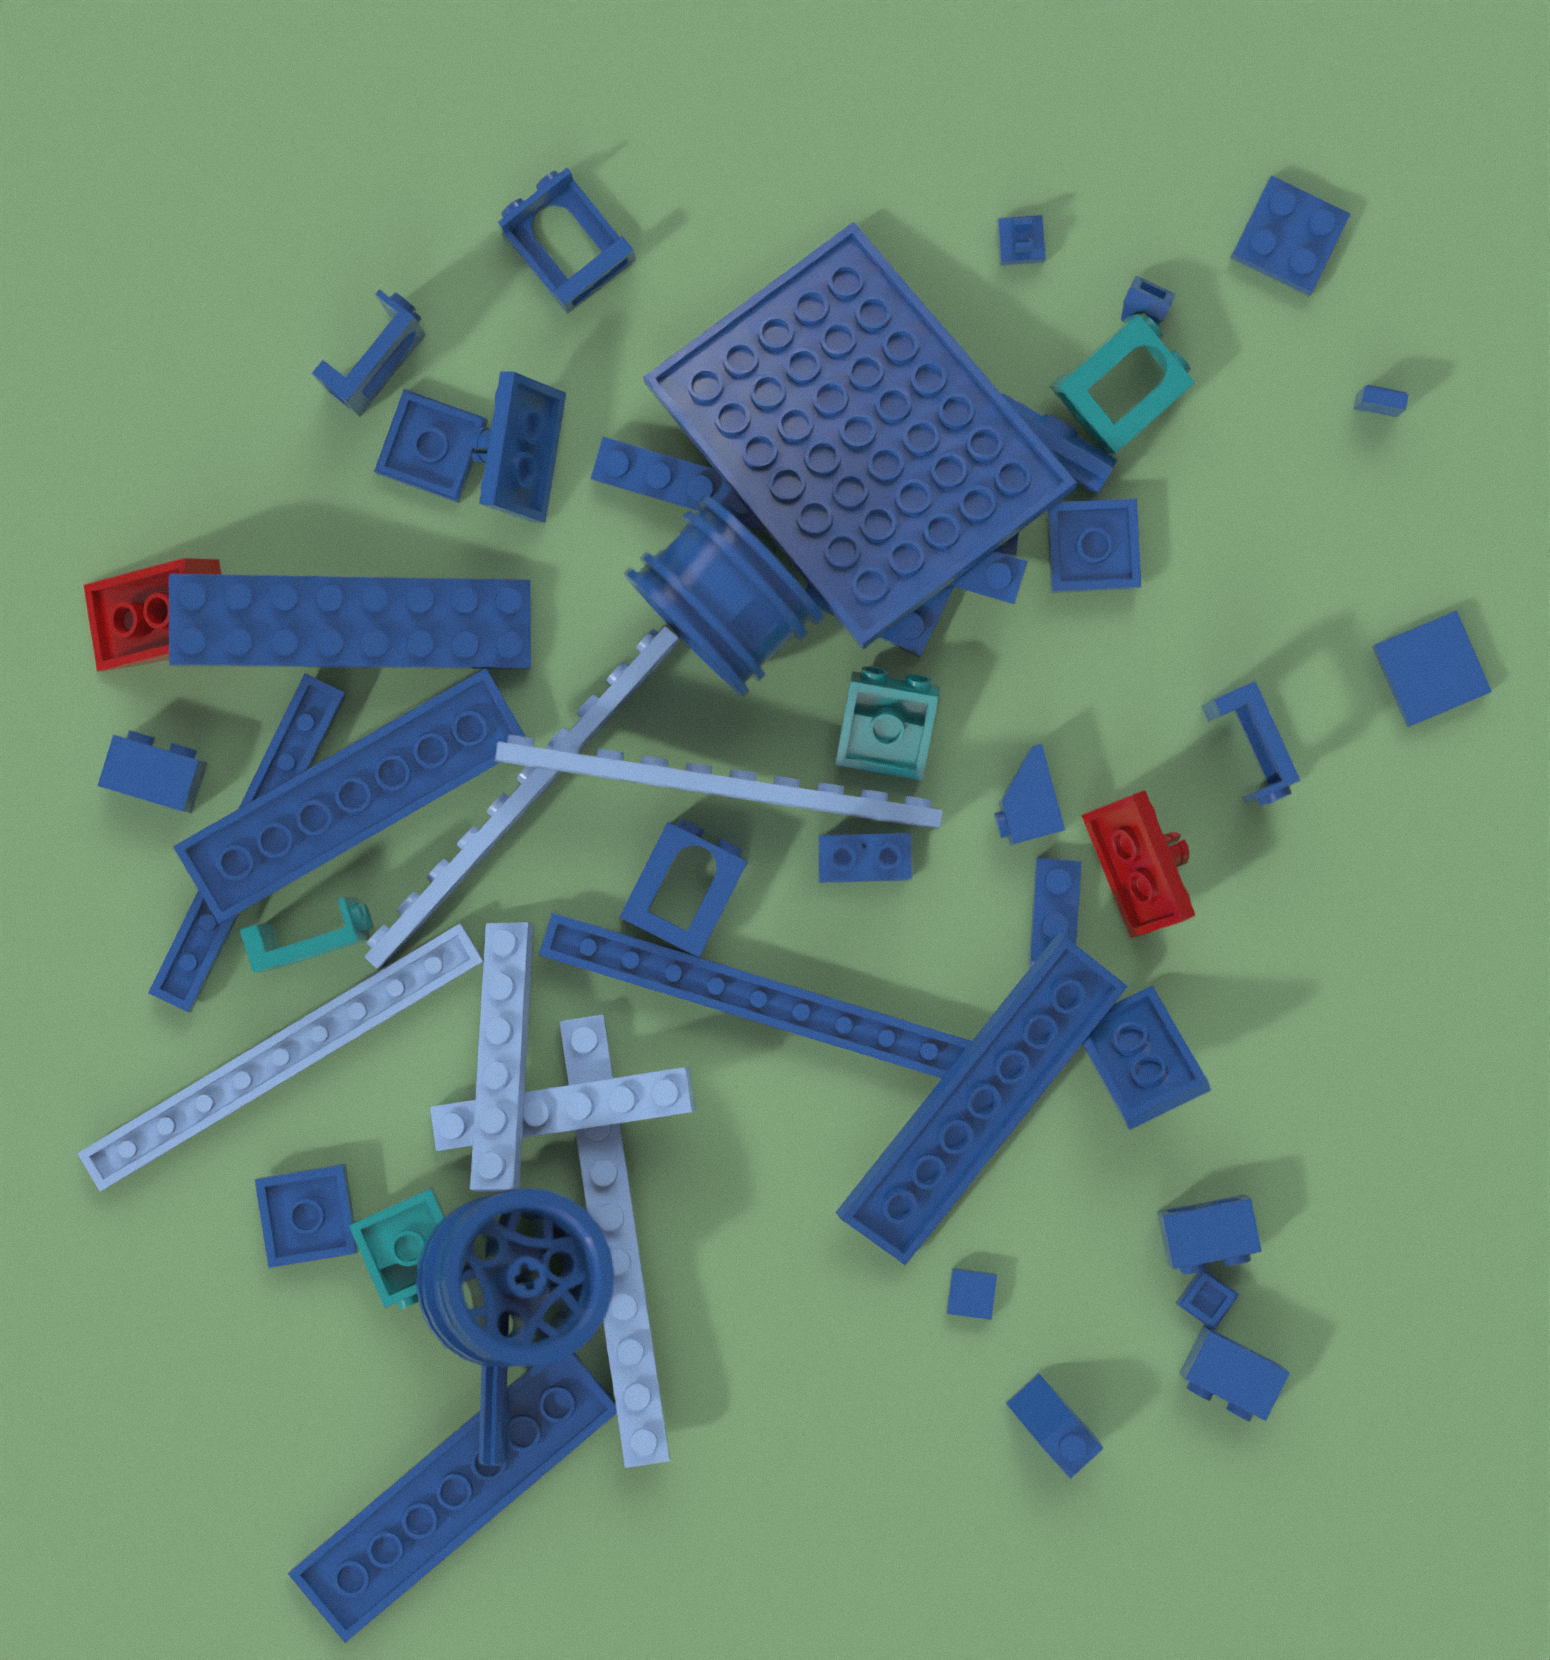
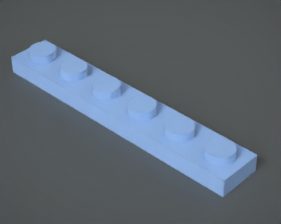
M528 922L486 923L470 1190L476 1192L519 1190L534 926Z
M690 1067L525 1092L522 1138L696 1112ZM475 1100L430 1107L436 1151L473 1146Z

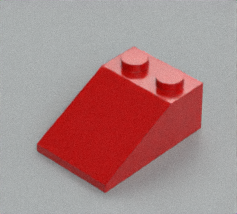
M182 558L84 584L97 672L169 660V574L222 575L219 559Z

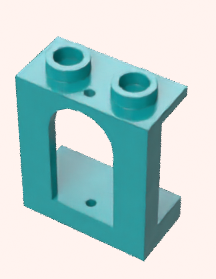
M1140 314L1127 316L1123 320L1125 324L1071 373L1061 375L1049 386L1101 450L1109 454H1116L1195 383L1188 374L1191 370L1188 362L1177 351L1173 350L1170 352L1160 340L1163 337V333L1157 324L1147 316L1142 318ZM1139 346H1144L1165 371L1164 377L1150 393L1114 424L1087 390L1132 350Z
M354 897L339 898L337 900L345 922V928L281 948L273 924H256L240 929L252 972L273 971L368 941L370 938L367 930L373 929V922L367 905L365 903L360 905L358 899Z

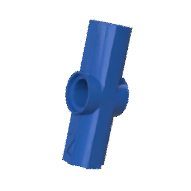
M1002 393V396L1073 479L1089 491L1098 494L1114 468L1117 459L1078 437V432L1064 421L1048 414L1042 416L1025 404Z

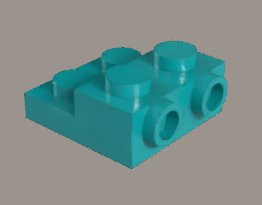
M864 666L861 669V673L852 671L835 765L923 781L938 704L939 687L932 686V679L919 674H907L904 681L888 678V671L875 666Z
M433 1187L348 1225L384 1308L396 1303L399 1310L419 1302L416 1289L418 1261L425 1241L436 1225L445 1217Z

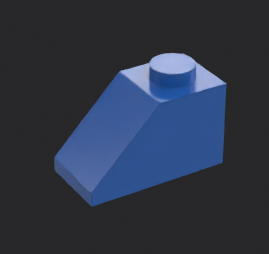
M1042 744L1035 745L1029 749L999 801L1001 811L994 813L1000 838L1008 837L1010 845L1065 830Z
M1039 1373L1006 1402L1035 1440L1070 1479L1104 1449L1099 1439Z

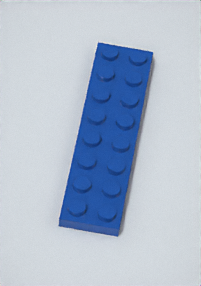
M169 574V666L530 669V580Z
M487 668L174 845L173 848L218 924L497 765L500 763L495 761L497 743H507L508 735L526 736Z
M1058 932L835 1213L838 1217L906 1265L1128 986L1066 936Z
M576 1353L557 1362L531 1366L507 1387L505 1462L502 1465L485 1466L481 1465L478 1461L479 1410L293 1567L288 1575L344 1643H346L617 1413L615 1400Z

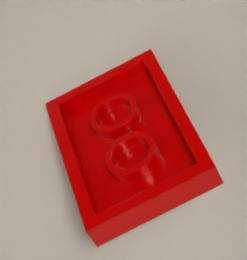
M1146 790L1081 815L1130 938L1156 931L1196 916L1190 902V895L1184 887L1177 867L1188 863L1190 857L1188 844L1185 839L1178 841L1181 835L1177 832H1169L1163 835L1155 808L1151 804Z

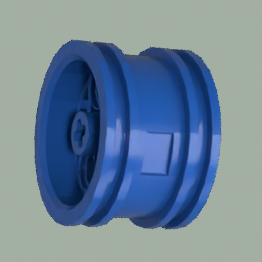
M704 495L698 500L702 510L697 515L688 510L682 516L686 526L680 531L681 534L665 550H660L655 556L645 552L640 557L644 567L638 572L629 567L623 574L669 627L727 685L741 697H744L749 692L745 682L751 677L757 681L763 679L766 674L761 667L793 636L802 641L808 635L804 627L808 621L818 625L824 619V616L801 585L758 539L717 501L708 495Z
M525 1188L473 1199L455 1208L445 1216L425 1241L418 1261L416 1289L419 1307L429 1329L444 1347L461 1359L481 1366L492 1367L539 1366L557 1362L577 1352L594 1336L606 1317L613 1296L614 1267L611 1250L604 1234L586 1210L571 1199L549 1190ZM498 1215H501L499 1222H496L494 1219H492ZM520 1217L533 1222L532 1238L515 1232ZM478 1236L486 1238L490 1245V1253L485 1260L479 1259L474 1253L473 1246ZM553 1253H557L562 1259L563 1272L558 1277L551 1273L548 1265ZM465 1282L471 1292L473 1308L470 1309L464 1298L462 1284ZM554 1303L558 1308V1312L551 1323L547 1324L542 1318ZM502 1312L508 1313L513 1320V1329L506 1337L497 1328V1320Z

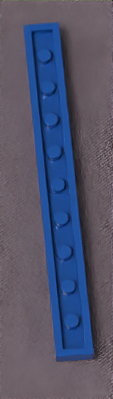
M602 437L591 480L699 512L702 508L698 500L704 495H708L724 507L741 524L764 530L715 469ZM993 551L949 585L1015 605L1028 561Z
M556 913L551 914L539 953L540 956L941 1079L971 1043V1040Z

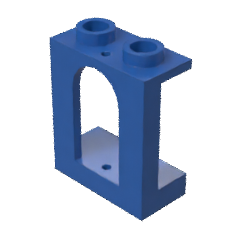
M567 167L559 174L557 171H552L543 177L536 185L538 191L525 201L519 198L509 204L501 213L503 218L498 221V224L504 236L568 314L634 262L636 258L634 249L623 236L620 238L574 181L572 173ZM558 206L565 208L602 252L569 279L551 259L533 234L532 224L534 218L540 210L546 207Z
M380 289L375 293L386 312L393 319L346 377L323 359L312 372V375L326 391L359 417L425 336L418 323L422 318L415 312L416 308L396 292L391 297Z
M1256 681L1201 706L1208 722L1235 710L1268 785L1242 796L1244 802L1257 799L1259 805L1262 806L1292 794L1289 785L1300 781V778Z
M680 818L677 826L667 822L620 918L700 958L748 862L740 858L744 851L743 849L721 838L716 846L701 838L704 832L703 829ZM697 845L706 848L712 853L716 860L717 870L715 878L687 931L648 910L676 855L688 846Z
M911 833L819 835V883L908 881V879H912Z

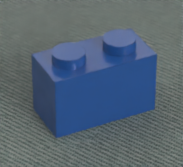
M129 730L127 738L113 735L97 786L182 812L192 813L207 766V762L195 759L197 750L171 743L169 751L153 746L154 737Z
M1246 1195L1157 1212L1167 1263L1173 1269L1180 1268L1181 1274L1205 1271L1208 1269V1262L1223 1259L1225 1265L1247 1263L1251 1261L1250 1254L1262 1252L1252 1200Z
M1204 1325L1179 1372L1185 1380L1189 1381L1186 1389L1208 1401L1211 1400L1213 1394L1228 1401L1226 1409L1249 1422L1253 1415L1264 1421L1267 1420L1290 1374L1282 1365Z

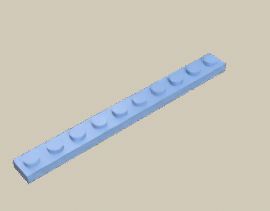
M666 626L659 633L654 628L648 632L636 647L641 653L630 665H627L624 661L619 664L606 681L611 686L600 698L595 694L589 697L576 713L581 719L570 731L565 727L560 729L546 747L552 750L553 742L568 743L580 746V753L680 643L679 638ZM526 766L516 779L521 785L510 797L503 793L487 810L491 818L480 830L474 825L464 834L457 843L461 851L450 863L444 858L434 867L427 876L431 884L420 896L414 891L404 900L397 909L401 917L390 929L384 924L374 933L367 942L371 950L364 957L377 969L384 968L561 774V771Z
M508 735L507 743L498 742L496 748V762L926 828H940L943 810L932 809V800L905 796L904 804L887 802L888 793L862 790L861 797L843 795L844 786L818 783L817 791L800 788L801 780L780 776H774L773 784L757 782V773L730 769L729 777L712 775L713 766L686 762L685 770L667 768L668 759L642 756L641 763L623 761V752L597 749L596 757L578 754L580 746L561 742H553L552 750L534 747L535 739Z
M460 923L77 1154L98 1190L103 1191L484 962V959L465 927Z
M605 1015L559 1021L568 1084L573 1085L614 1078ZM621 1123L575 1130L587 1212L604 1234L611 1250L614 1267L613 1296L603 1322L625 1468L668 1462L670 1461V1452Z

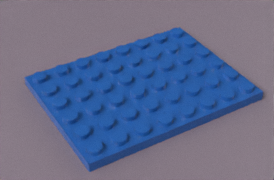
M854 222L643 377L647 388L862 649H865L1076 489L1077 482Z

